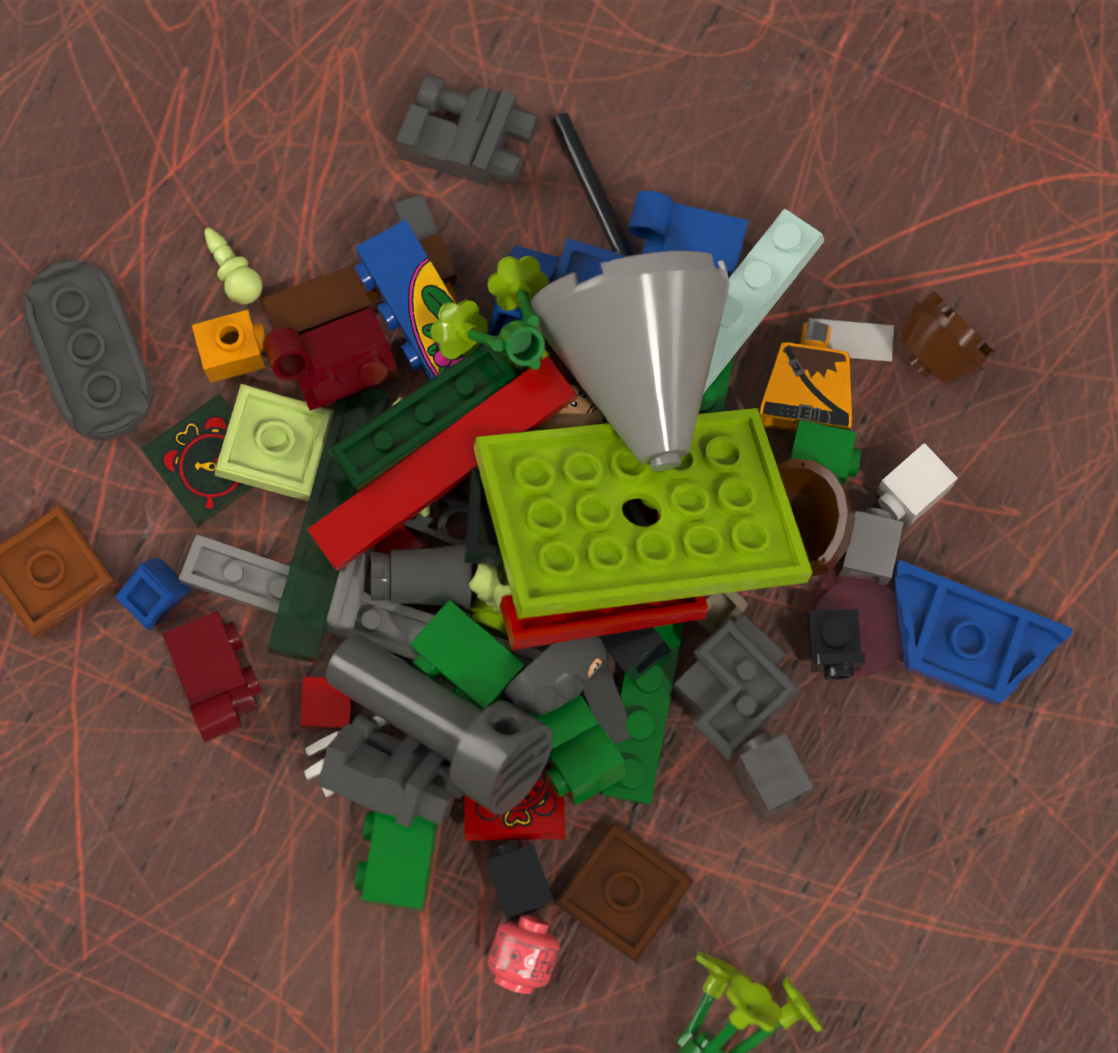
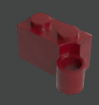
M372 307L301 335L291 327H279L269 332L263 342L264 351L273 373L281 380L291 381L297 379L310 411L400 376L388 341Z
M216 611L162 633L203 741L208 742L242 728L240 717L259 709L254 696L262 693V689L252 665L243 668L237 651L245 647L235 622L231 621L225 624L222 616Z

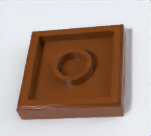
M60 503L0 544V591L34 639H37L116 584Z

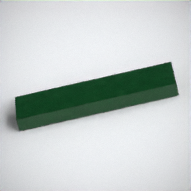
M482 345L329 449L330 455L356 491L359 492L508 385L518 375L500 351H494L489 346Z

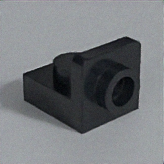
M858 609L809 611L807 620L811 673L824 672V679L827 680L853 678L854 671H860L866 663L865 653H861Z

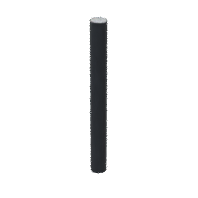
M562 113L552 119V124L611 250L629 257L635 256L569 114Z

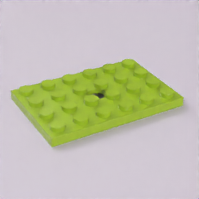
M758 408L698 414L689 453L680 458V466L663 471H652L651 464H641L610 423L476 437L473 449L518 619L808 583L813 573ZM631 499H641L647 507L658 510L659 521L648 527L634 525L624 516L622 511L623 504Z

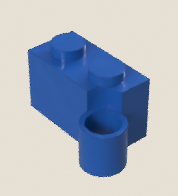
M640 191L636 196L628 230L632 235L646 240L643 254L667 252L668 247L679 249L680 251L712 254L714 267L718 269V261L724 260L728 278H730L738 266L748 220L677 204L669 196L659 192Z

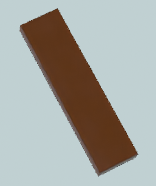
M441 233L418 240L443 283L458 280ZM358 263L262 298L273 330L279 327H291L297 330L299 335L372 307L373 311L377 310V306L383 302L375 288L367 292L353 267Z

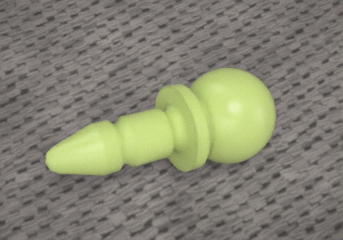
M212 228L205 229L204 234L207 247L214 254L213 256L220 266L217 276L224 282L227 296L237 304L245 305L254 302L262 292V280L259 274L254 269L248 267V261L245 257L235 256L231 248L227 246L224 237Z

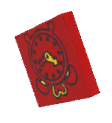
M545 765L539 779L530 792L516 807L505 814L495 815L465 796V841L565 839V795L558 798L551 789L544 774V771L548 770L549 767Z

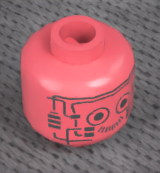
M521 914L518 922L506 921L499 925L487 959L490 971L495 974V983L522 994H532L534 988H541L548 984L560 951L558 939L553 934L547 932L549 928L548 922L531 915Z

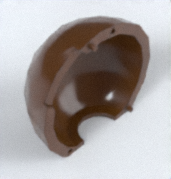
M790 459L776 465L813 572L811 576L824 574L836 566L850 545L855 523L851 496L832 471L814 460Z

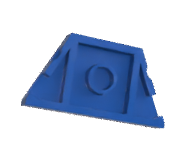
M898 560L894 564L892 576L905 670L993 705L1002 703L1025 677L1031 675L1044 662L1043 660L1072 634L1073 628L904 561Z

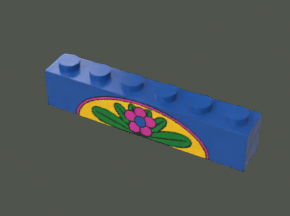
M406 219L357 245L355 249L359 263L353 266L365 290L368 292L375 288L383 303L379 304L377 309L388 329L392 331L398 328L406 343L401 345L400 348L413 371L422 368L430 381L466 357L460 355L453 360L445 358L440 353V344L431 338V327L439 320L438 313L440 307L447 302L455 303Z

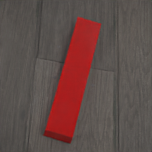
M546 356L540 361L538 369H528L307 529L333 567L340 571L471 476L472 468L479 469L473 449L476 437L533 431L578 398L576 392L551 359Z

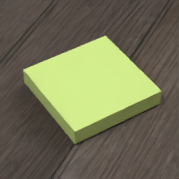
M241 384L214 476L309 502L334 410L319 407L310 411L306 402Z

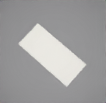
M809 318V322H820L831 327L829 349L846 351L849 353L850 358L892 362L894 325Z

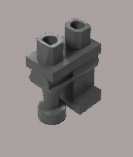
M428 73L420 86L416 105L411 104L396 139L399 157L402 160L453 176L474 180L475 183L485 187L489 186L491 179L514 184L521 170L523 158L521 154L504 149L509 137L530 145L538 128V116L524 108L518 107L516 95L505 91L499 93L491 90L490 87H480L474 90L471 95L446 89V82L443 78ZM439 107L460 116L456 126L455 123L430 114L437 112Z
M362 713L357 715L351 725L347 723L327 747L317 785L379 813L397 815L395 822L407 828L410 827L417 816L441 826L452 808L454 798L460 800L464 795L450 784L449 771L451 762L410 736L405 740H400L378 732L377 721Z

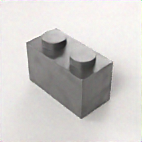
M766 732L742 745L744 749L739 752L740 756L733 767V771L760 822L804 800L814 788L785 733L773 739L770 732Z

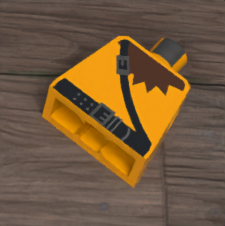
M806 322L802 327L800 344L788 342L781 344L759 410L764 428L795 432L799 420L850 431L852 426L850 357L846 351L829 349L831 327L820 322Z

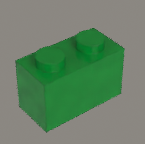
M451 600L443 606L409 644L412 653L416 656L412 664L419 671L434 680L440 677L454 689L453 692L482 710H485L497 701H501L506 696L503 693L505 689L525 669V665Z
M367 811L363 841H370L371 843L368 861L359 860L354 889L362 891L361 900L365 904L424 913L438 825L417 816L410 827L407 828L395 822L397 815Z

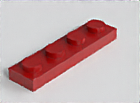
M512 594L502 596L500 602V609L512 650L705 619L709 610L705 596L518 619Z

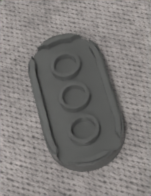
M64 260L51 264L40 271L32 281L33 285L29 289L28 295L27 293L25 295L23 313L57 408L66 423L74 431L87 438L112 440L125 436L136 429L146 418L152 404L153 387L117 289L105 272L92 265H87L85 262Z

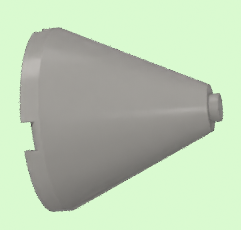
M668 251L630 256L601 263L603 274L578 284L576 273H571L544 287L535 295L531 302L534 314L539 317L537 329L641 464H651L652 471H663L680 466V458L686 456L690 450L730 287L724 260L718 261V269L714 267L712 254Z

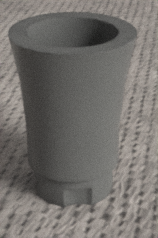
M466 543L425 549H391V555L382 552L371 553V600L383 601L390 599L391 604L444 606L451 600L461 610L470 611L471 589L469 588V582L471 581V563L464 562Z

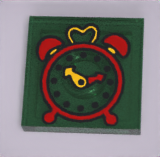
M220 393L140 448L197 527H200L255 488L254 486L214 476L233 412Z

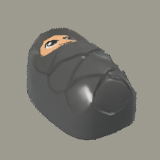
M599 636L552 643L509 684L503 693L513 704L528 714L536 716L547 714V712L550 713L576 698L588 683V679L596 671L603 670L608 666V650Z

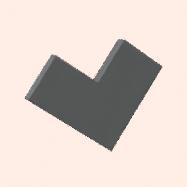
M729 618L693 653V656L727 690L692 725L728 761L800 689Z

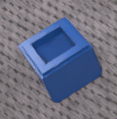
M154 558L138 566L115 598L149 631L187 596L191 589L188 585L182 584L179 581V576L162 559Z

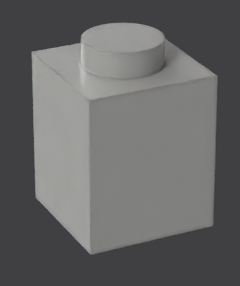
M865 508L864 512L855 511V523L850 545L842 556L838 577L885 588L892 578L904 522L892 519V513L878 508Z

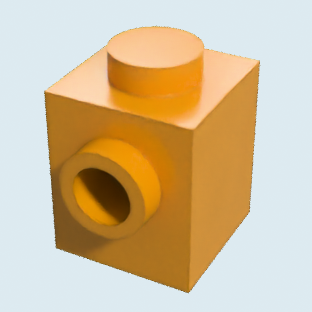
M248 310L192 325L202 366L210 383L265 368L262 352H265L263 342L266 337L263 323L254 325Z

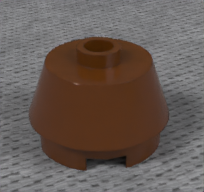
M933 291L920 304L917 301L915 302L898 338L912 352L906 360L925 379L933 373L948 387L983 370L984 368L981 365L995 351L986 342L978 349L976 345L983 339L947 303L939 310L936 306L943 299Z

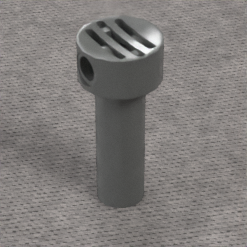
M358 634L347 638L331 658L326 673L327 683L331 687L450 761V784L457 791L495 815L505 814L516 807L539 779L548 761L553 744L552 731L546 724L510 702L497 701L485 710H482L366 637Z

